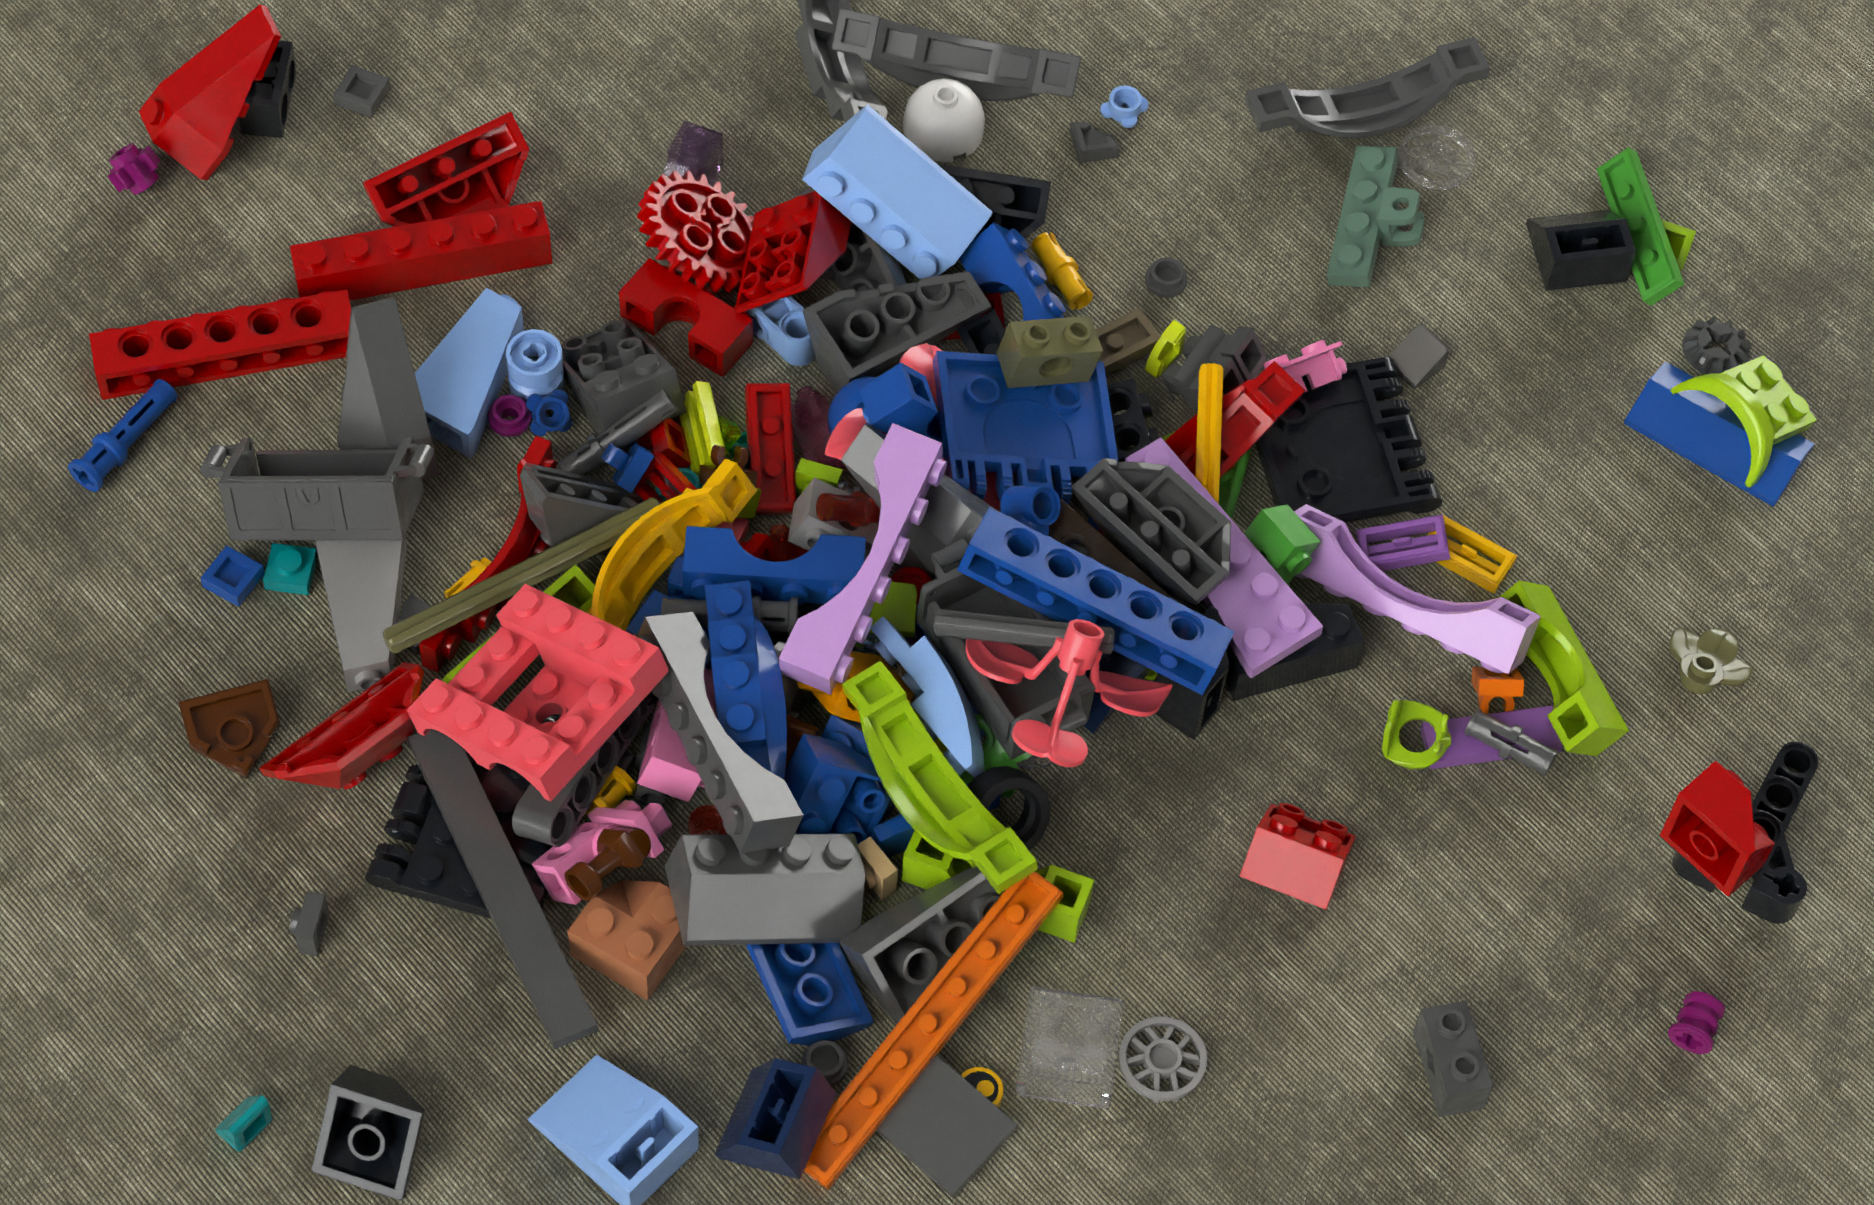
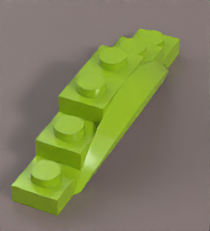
M881 660L842 684L844 694L859 712L865 742L885 790L901 815L923 839L945 854L967 860L972 868L977 866L998 894L1038 870L1037 860L1013 829L1003 826L984 807L944 757L907 700L906 692Z

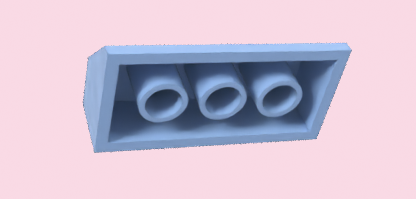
M868 104L813 150L802 178L805 183L919 279L940 276L953 266L992 214L988 207Z

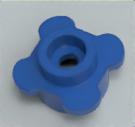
M557 389L550 395L540 396L532 394L527 398L526 407L531 410L532 423L530 424V430L533 434L544 436L547 431L554 432L559 430L566 432L570 429L572 418L569 416V409L566 405L568 395L564 391ZM547 409H552V416H546L545 412Z

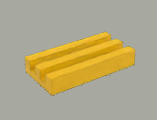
M1443 515L1446 534L1463 544L1459 545L1447 538L1450 559L1437 561L1436 563L1495 594L1500 583L1506 578L1509 569H1512L1518 555ZM1436 531L1429 532L1427 536L1436 534ZM1477 551L1493 559L1494 561L1500 563L1501 565L1498 566L1490 562L1489 560L1479 556L1477 554Z

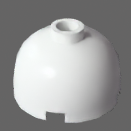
M945 78L931 80L916 89L908 99L902 130L904 136L906 135L907 139L933 161L952 162L954 156H959L966 152L967 157L974 153L981 144L985 125L984 111L980 99L967 85L957 80Z

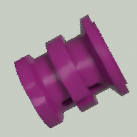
M1692 991L1685 995L1683 1000L1684 1007L1677 1014V1023L1669 1027L1668 1036L1678 1047L1696 1054H1707L1713 1049L1714 1041L1712 1038L1716 1035L1719 1028L1717 1020L1723 1018L1725 1007L1721 1001L1710 994Z

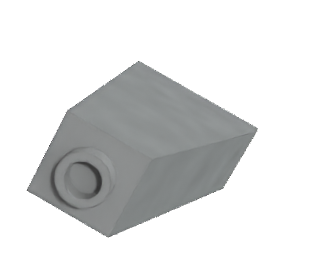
M404 536L403 540H315L347 692L357 690L364 692L394 670L395 654L385 644L383 631L399 622L407 552L406 536Z

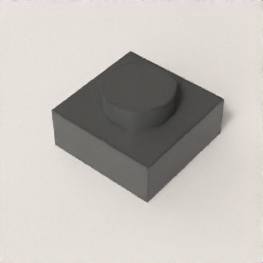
M352 65L333 94L335 105L373 118L390 90V80L385 76Z
M307 891L302 908L295 907L293 911L290 934L295 935L298 950L301 954L318 956L330 916L325 894Z

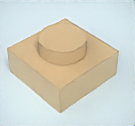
M869 837L858 844L865 870L864 888L866 890L872 888L878 897L883 900L896 891L898 870L874 840Z

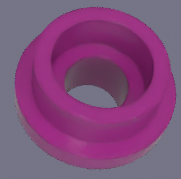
M515 395L499 397L492 404L488 412V422L491 429L505 437L518 436L524 433L529 428L532 420L531 410L526 407V402ZM508 416L516 417L513 420H504Z

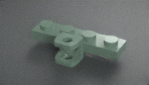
M1356 146L1326 275L1329 286L1370 287L1380 240L1383 246H1413L1421 241L1425 218L1424 214L1418 211L1421 200L1419 192L1409 188L1392 187L1399 160L1397 147ZM1405 202L1409 206L1406 209H1399L1398 203ZM1411 224L1414 226L1408 232L1399 231L1402 225Z

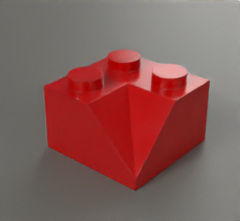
M1716 760L1678 794L1659 835L1728 897L1765 864L1775 845L1764 828L1753 822L1751 791L1745 787L1742 779L1735 772L1726 770Z

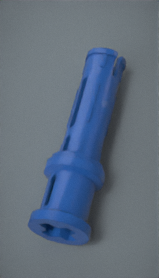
M157 379L153 386L108 433L102 432L97 434L92 439L93 446L80 459H73L69 463L68 470L72 477L87 490L97 492L103 486L105 476L115 466L121 467L127 461V450L168 406L177 400L178 395L174 388L166 381Z

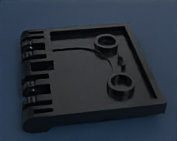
M1390 357L1347 363V372L1342 374L1341 380L1313 390L1307 376H1303L1302 379L1307 392L1255 443L1275 507L1288 504L1293 511H1296L1307 504L1343 522L1406 511L1414 514L1426 513L1439 508L1442 504L1438 488L1433 484L1435 479L1430 470L1401 473V471L1423 466L1426 463L1425 461H1427L1425 450L1420 448L1422 441L1414 418L1409 415L1410 407L1408 401L1397 399L1395 401L1377 402L1394 398L1403 391L1401 381L1398 379L1395 363Z
M465 750L542 909L548 891L537 875L532 863L553 846L518 836L512 828L514 809L529 787L530 782L503 764L496 763L491 770H488L478 765ZM417 764L409 766L406 777L410 782L402 783L391 811L392 816L395 818L388 819L384 831L393 839L402 840L416 846L413 853H410L400 846L386 843L378 844L374 854L377 859L371 861L365 875V880L381 889L491 919Z

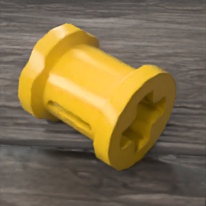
M616 765L586 811V814L588 815L596 807L614 809L625 796L633 795L637 790V785L631 776Z

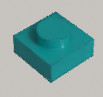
M272 543L263 578L265 590L309 595L318 559L316 549Z

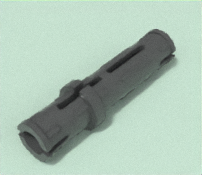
M662 388L650 399L617 420L606 430L599 434L592 433L586 437L587 442L562 460H559L556 464L559 470L587 475L602 464L605 466L609 465L601 458L609 443L623 450L654 429L658 424L678 413L679 409L669 393Z

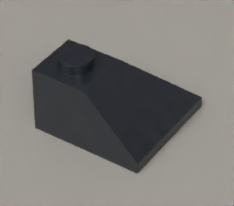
M350 1065L330 1086L311 1172L402 1201L406 1194L425 1109L396 1079Z

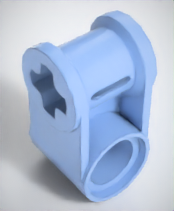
M792 295L745 311L753 319L754 335L764 340L790 365L804 366L813 362L816 358L803 315L804 308L794 300Z

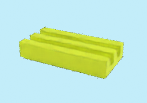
M695 381L692 385L693 391L688 390L684 395L686 400L684 405L687 413L680 415L679 418L681 427L684 428L691 459V470L699 477L700 465H714L711 460L712 447L714 445L725 447L710 383Z

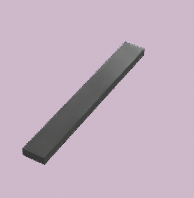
M430 729L425 737L418 733L408 736V745L553 1049L555 1050L597 1032L598 1026L464 748L447 735L434 729Z

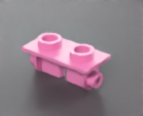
M1321 340L1302 348L1303 356L1289 361L1287 354L1263 364L1266 369L1275 361L1306 390L1305 392H1307V389L1302 379L1305 375L1313 390L1341 380L1342 374L1347 372L1345 361L1341 357L1336 358L1333 352L1343 345L1341 341L1327 346L1325 340Z

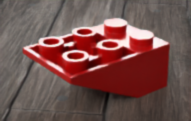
M816 191L797 196L792 200L756 212L735 311L739 314L807 290L846 251L851 221Z

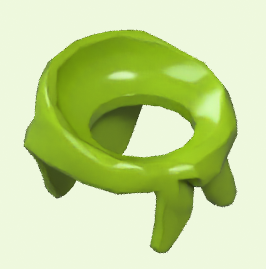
M1394 700L1388 710V718L1383 735L1382 751L1384 757L1397 766L1411 770L1425 769L1438 762L1452 742L1447 725L1449 715H1443L1432 706L1417 701ZM1423 720L1434 728L1436 739L1428 750L1420 753L1411 752L1401 745L1399 732L1407 722Z

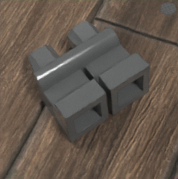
M1210 325L1202 337L1191 335L1183 345V355L1186 358L1183 365H1169L1162 376L1170 393L1182 395L1189 409L1198 410L1199 369L1202 364L1215 363L1222 365L1224 368L1223 395H1225L1245 381L1254 379L1268 357L1253 327L1239 326L1233 335H1227L1219 327Z

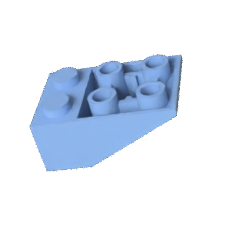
M595 1055L528 1118L529 1122L620 1205H642L699 1150L698 1126L665 1096L598 1055Z

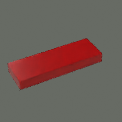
M747 383L745 386L748 465L750 470L757 471L756 488L761 489V496L755 515L792 514L794 502L796 501L790 383Z

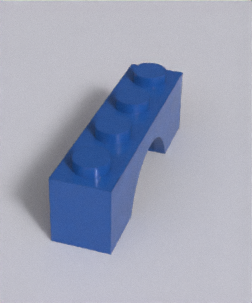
M992 223L973 239L959 259L966 272H970L981 289L989 293L1004 294L1015 292L1022 304L1023 321L1065 318L1063 316L1066 312L1065 306L1055 294L1049 292L1044 283L1047 280L1045 272L1035 261L1029 258L1025 251L1028 249V244L1017 230L1013 228L1008 230L996 223Z
M900 362L859 389L865 406L862 409L863 416L866 422L877 430L887 434L892 423L942 443L939 411H937L926 376Z
M687 526L682 570L683 595L706 600L705 585L750 580L752 598L753 595L761 596L762 600L790 601L791 597H799V605L804 603L825 604L838 595L865 562L866 537L821 534L815 545L804 555L789 561L772 562L756 558L746 552L737 542L732 529Z

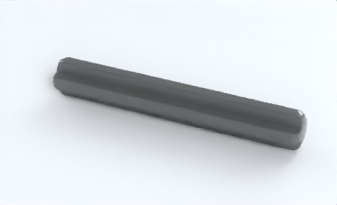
M939 609L934 617L933 628L934 634L937 636L1052 648L1057 637L1064 638L1069 623ZM1099 626L1105 634L1099 650L1103 654H1111L1115 645V630L1111 627Z

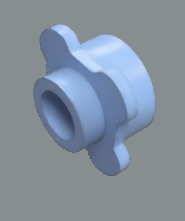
M1119 86L1111 91L1109 101L1101 105L1100 112L1103 117L1113 118L1121 123L1123 127L1132 128L1136 126L1137 117L1140 113L1147 111L1148 101L1146 98L1141 97L1137 89L1131 86Z

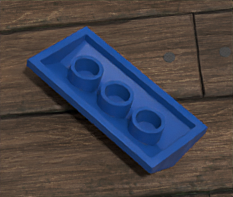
M1664 362L1648 380L1627 415L1624 424L1774 507L1813 449L1815 443L1797 434L1773 445L1768 465L1762 477L1754 486L1748 488L1745 485V481L1751 465V449L1747 433L1740 419L1726 403L1707 392L1685 390L1673 395L1670 390L1674 386L1693 378V376Z
M839 943L746 945L788 1043L811 1045L822 1040L834 1042L868 1028L874 1022Z

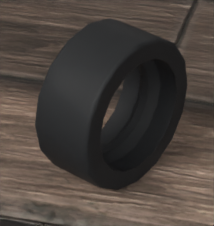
M1010 766L992 767L978 774L967 786L987 810L998 795L1009 789L1021 790L1025 797L1024 809L1012 829L1029 851L1042 839L1050 821L1051 805L1046 791L1023 771Z

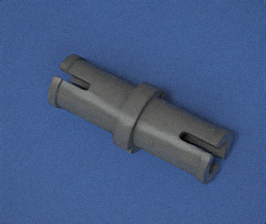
M1476 709L1464 734L1470 735L1500 751L1499 757L1505 760L1511 757L1540 772L1543 776L1547 774L1558 753L1557 750L1551 749L1523 734L1522 727L1515 724L1512 728L1483 713L1480 709ZM1493 731L1505 737L1506 739L1528 749L1529 753L1495 736L1493 734Z

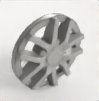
M1152 1017L1138 1022L1125 1034L1119 1049V1069L1128 1088L1131 1087L1137 1093L1153 1099V1102L1156 1103L1171 1100L1178 1102L1180 1098L1190 1094L1201 1084L1207 1067V1052L1201 1037L1188 1024L1171 1017ZM1166 1026L1168 1029L1163 1038L1160 1039L1151 1027ZM1175 1029L1185 1034V1037L1178 1045L1170 1040ZM1143 1032L1151 1043L1145 1046L1135 1036ZM1191 1041L1196 1047L1198 1055L1183 1052ZM1130 1045L1139 1055L1126 1059V1053ZM1181 1063L1199 1065L1197 1073L1181 1067ZM1144 1065L1145 1070L1135 1075H1132L1129 1070L1131 1067ZM1177 1077L1190 1081V1083L1179 1089ZM1153 1078V1090L1145 1087L1141 1082ZM1160 1079L1169 1080L1171 1091H1160Z

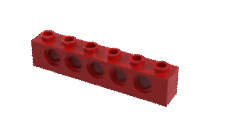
M348 290L323 291L311 296L293 299L282 298L270 303L253 306L241 305L224 311L195 313L189 317L166 321L154 320L142 325L108 328L102 332L90 333L89 339L94 370L101 399L106 400L145 393L153 386L157 379L166 381L174 388L345 358L351 312Z

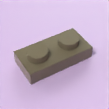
M1140 308L1096 329L1103 350L1098 361L1104 362L1105 375L1151 353L1161 335Z

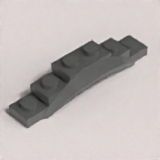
M797 0L803 24L795 32V36L813 96L826 99L831 118L844 121L845 123L867 104L887 120V109L874 95L866 77L861 57L832 50L839 10L851 11L850 0Z
M845 9L839 10L832 44L833 51L860 56L881 72L917 88L931 80L944 78L957 80L967 85L980 101L1019 100L1041 93L1073 99L1081 62L1080 56L968 38Z
M1473 37L1439 45L1434 54L1419 62L1367 82L1323 90L1288 89L1286 82L1248 90L1245 102L1259 133L1292 125L1295 133L1313 130L1334 137H1368L1392 131L1419 118L1442 99L1446 98L1448 93L1457 85L1488 78L1490 66L1476 38Z

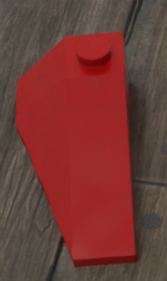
M258 5L163 80L138 111L152 142L199 179L208 180L229 153L234 143V139L229 135L237 117L245 118L250 107L245 102L253 82L262 80L281 38L267 6Z

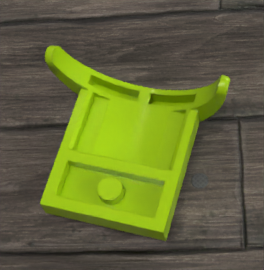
M1765 355L1722 373L1704 374L1690 378L1670 390L1673 395L1685 390L1707 392L1722 400L1734 411L1744 426L1750 443L1751 465L1745 481V485L1748 488L1754 486L1762 477L1768 465L1773 445L1806 431L1817 421L1809 410L1806 400L1793 391L1784 380L1779 367L1769 361Z

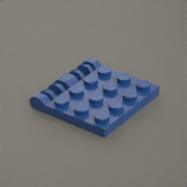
M936 351L932 362L944 460L947 462L945 475L968 491L970 488L971 493L983 500L987 491L986 472H997L996 492L999 501H1001L1004 492L1009 487L1014 486L1012 473H1016L1015 486L1047 485L1053 487L1052 475H1055L1054 490L1058 493L1060 500L1062 499L1068 504L1072 496L1071 476L1082 478L1103 458L1117 459V462H1119L1104 362L1098 361L1089 382L1008 388L997 355Z

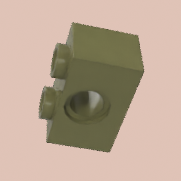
M1091 316L1009 322L996 354L1007 387L1016 388L1089 382L1103 350Z

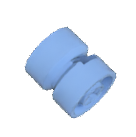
M536 329L522 331L514 336L506 349L508 384L511 395L518 396L526 402L527 398L532 394L545 396L552 394L557 389L564 391L563 354L560 342L556 337L544 330Z

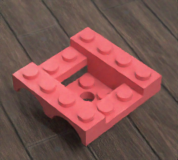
M524 584L496 614L501 628L448 684L436 678L406 711L418 734L425 737L430 729H434L447 735L463 747L478 765L491 770L496 763L513 769L527 779L542 794L544 799L551 802L669 672V669L659 647L530 585ZM540 654L545 664L541 671L504 711L493 707L492 705ZM551 715H561L555 722L543 723Z

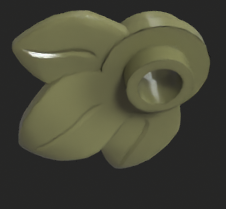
M1678 627L1671 635L1669 650L1680 662L1679 673L1681 683L1691 692L1707 694L1720 684L1740 686L1746 683L1753 673V668L1749 664L1736 659L1738 641L1726 629L1712 628L1698 636L1683 627Z

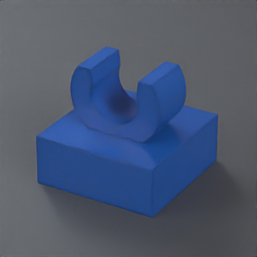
M634 441L628 453L609 443L601 458L617 469L612 480L618 486L632 493L654 458V455Z

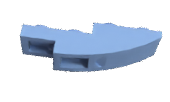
M884 616L871 626V630L880 640L874 647L891 666L898 661L907 671L901 679L918 697L910 705L921 716L919 719L933 741L939 738L948 750L943 755L959 775L967 771L975 778L978 774L985 771L984 752L976 717L961 682L940 651L925 636L911 646L895 626Z

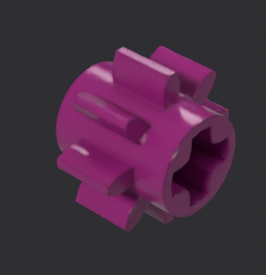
M132 142L118 150L108 160L113 168L109 170L110 174L107 175V178L118 192L126 188L127 190L130 189L133 195H137L159 179L155 169L158 168L157 164L161 161L149 145L143 149H138L135 143Z

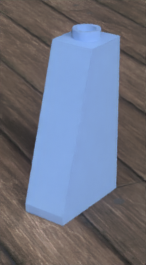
M486 288L415 372L431 437L470 459L477 451L488 423L489 409L498 398L508 373L506 363L507 345L514 336L524 331L522 307L512 297L505 294L499 295Z

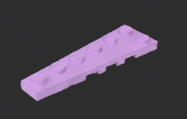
M1161 437L1126 458L1125 462H1144L1170 466L1231 521L1230 576L1207 595L1203 601L1207 608L1211 605L1218 610L1221 625L1235 631L1229 645L1250 678L1255 677L1322 634L1323 625Z

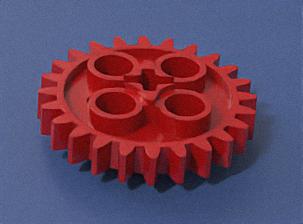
M673 171L669 177L662 174L657 181H653L638 203V206L642 209L637 214V218L644 222L639 231L651 236L645 243L646 246L659 250L655 257L657 261L667 259L670 262L668 266L670 273L677 269L681 271L683 282L686 283L691 277L694 278L698 289H702L706 283L709 284L714 293H717L721 287L728 293L735 286L739 288L754 216H746L743 212L748 205L746 203L736 204L733 201L735 197V192L733 191L727 194L721 192V183L719 181L713 186L708 185V180L704 174L697 181L690 171H687L683 177L677 171Z

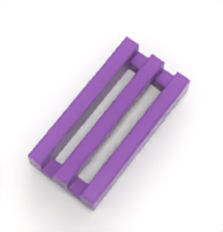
M1443 514L1356 530L1358 546L1370 561L1382 571L1450 559ZM1436 531V534L1412 539L1405 537ZM1394 539L1393 542L1378 544L1373 546H1368L1367 544L1372 542Z

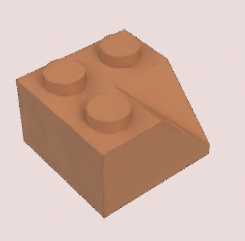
M620 880L593 897L567 931L570 956L647 1001L687 947L683 945L670 888L660 882Z

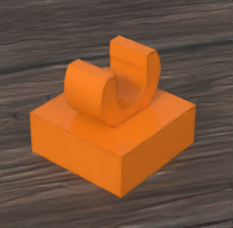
M1472 666L1471 684L1478 694L1480 710L1488 714L1489 702L1495 697L1503 698V711H1513L1515 707L1513 697H1523L1524 678L1516 668L1511 673L1506 674L1495 673L1484 667Z

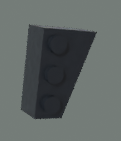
M1304 603L1323 625L1322 634L1253 678L1247 675L1231 646L1228 645L1226 652L1229 669L1226 685L1232 700L1243 699L1357 668L1365 641L1349 604Z

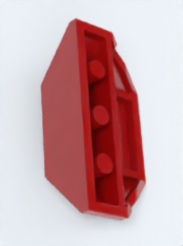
M508 112L363 182L362 185L381 222L393 227L508 207L530 149L512 113Z
M403 662L259 768L260 771L267 777L336 789L343 787L346 790L356 786L367 777L365 770L378 761L383 763L394 758L403 750L401 744L407 740L408 736L413 735L414 725L406 710L420 696L424 675L423 669L419 664Z

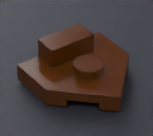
M268 679L178 702L190 748L245 779H248L280 726Z

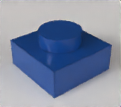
M226 545L200 579L203 588L240 607L262 579L265 572L262 564Z

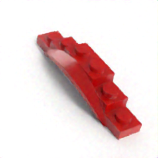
M1275 361L1255 379H1249L1223 395L1220 479L1237 464L1239 459L1270 430L1271 426L1306 391ZM1197 414L1165 440L1166 444L1194 476L1196 468ZM1098 529V532H1099L1102 536H1104L1103 533L1101 532V530Z
M535 436L525 456L520 460L517 466L519 493H521V503L514 526L492 562L465 589L551 547L542 540L540 536L541 531L529 518L520 473L525 463L556 469L557 462L553 460L552 441ZM512 597L421 641L419 648L422 667L439 673L446 658L451 660L455 656L461 638L475 643L481 630H488L492 625L496 611L501 610Z

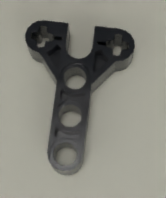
M1790 742L1780 749L1752 803L1753 822L1764 828L1775 845L1765 864L1752 875V886L1741 908L1775 924H1782L1793 918L1807 891L1806 880L1794 868L1784 834L1819 763L1815 751L1807 744L1801 742ZM1787 767H1792L1799 773L1791 772ZM1769 801L1777 802L1782 808L1774 807ZM1675 851L1672 862L1677 874L1712 893L1715 885L1680 853Z

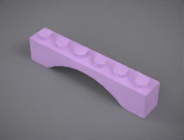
M892 423L874 460L875 481L881 499V511L878 531L871 551L857 575L838 595L819 609L797 619L779 657L782 675L830 695L837 681L842 684L846 681L854 662V658L850 657V654L856 642L864 643L871 629L873 618L868 616L875 602L882 604L889 591L892 579L887 576L893 564L900 565L906 556L910 545V539L906 538L912 524L919 526L925 516L929 504L925 496L930 486L937 487L944 476L947 462L943 460L941 442Z
M1307 504L1294 511L1321 541L1310 555L1312 561L1309 566L1301 573L1295 575V577L1310 578L1324 585V589L1332 595L1349 597L1362 603V607L1369 613L1378 616H1389L1401 622V626L1411 633L1417 635L1426 634L1440 641L1441 646L1456 654L1465 653L1480 660V664L1489 671L1509 674L1523 663L1540 621V615L1502 597L1482 602L1457 603L1433 599L1414 592L1388 577L1370 561L1355 542L1345 522Z

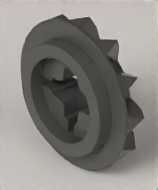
M1714 316L1706 322L1697 320L1693 327L1687 329L1682 343L1686 360L1692 367L1703 374L1722 373L1748 362L1751 343L1745 339V330L1735 329L1732 326L1731 320L1726 323L1718 322ZM1711 340L1715 343L1726 342L1724 350L1722 351L1719 347L1708 349Z

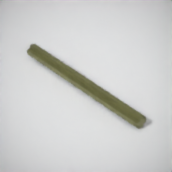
M649 498L386 628L383 631L385 644L393 654H397L514 596L524 584L534 586L614 546L617 540L634 522L654 507L660 505L655 498Z

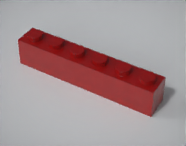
M542 200L289 246L299 297L316 295L323 291L347 289L349 300H356L552 264L550 232Z

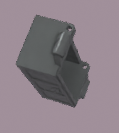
M404 437L398 450H258L255 456L252 439L242 438L239 444L224 447L221 445L212 446L200 471L207 478H220L218 484L230 540H403L424 494L422 476H424L430 464L434 450L428 444H415L414 437ZM231 456L227 465L221 467L226 457Z
M961 539L930 555L935 567L936 579L923 585L921 588L917 621L932 644L952 667L967 696L1008 757L1012 760L1026 753L1013 741L1012 730L1014 725L1021 720H1036L1051 726L1068 673L1060 668V660L1056 656L1035 680L1023 677L1022 681L1018 684L1000 682L981 674L972 666L966 655V639L937 636L934 634V617L939 609L1049 621L1045 615L957 571L958 567L944 573L943 568L963 558L968 543ZM1013 644L1033 654L1039 662L1051 649ZM1086 674L1076 676L1059 727L1060 730L1071 732L1085 725L1089 719L1096 688Z

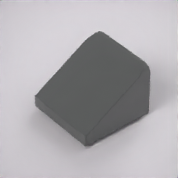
M1420 324L1409 333L1388 357L1393 359L1398 374L1416 389L1445 367L1449 350L1424 325Z

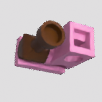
M624 800L614 809L596 807L588 814L591 822H584L578 825L564 845L551 847L532 863L552 900L575 905L582 899L590 901L601 891L603 887L601 879L619 866L637 868L643 865L642 860L646 857L656 858L665 850L658 838L672 827V823L663 807L657 803H649L644 809H641L634 801Z

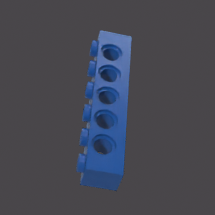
M991 507L985 513L957 571L1057 622L1069 623L1074 619H1082L1092 622L1097 626L1113 628L1115 630L1114 651L1203 695L1215 674L1235 632L1219 624L1217 621L1201 615L1178 603L1176 600L1138 583L1133 578L1127 577Z

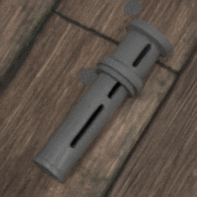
M753 595L754 615L763 624L768 632H788L790 636L799 618V597H791L790 601L762 600L761 596ZM663 597L661 615L694 612L701 627H708L706 600L668 599V597Z

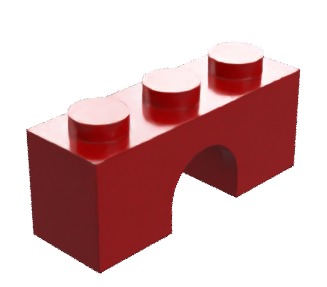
M648 258L619 291L620 316L624 319L627 318L631 323L653 336L664 325L673 321H685L694 325L688 332L689 358L721 377H724L753 344V319L745 311L738 314L735 311V306H730L716 298L708 288L698 289L695 284L689 281L683 282L682 277L677 271L670 273L668 265L662 266L651 258Z

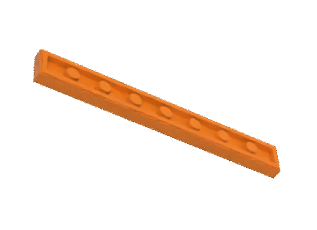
M1033 872L1003 892L832 1104L804 1169L806 1174L827 1190L832 1187L876 1132L887 1115L1064 897L1063 891L1037 872Z

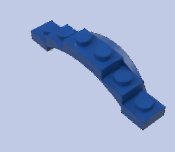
M750 580L705 585L717 719L729 737L748 756L765 769L784 779L787 751V716L783 681L772 640L763 624L753 612Z

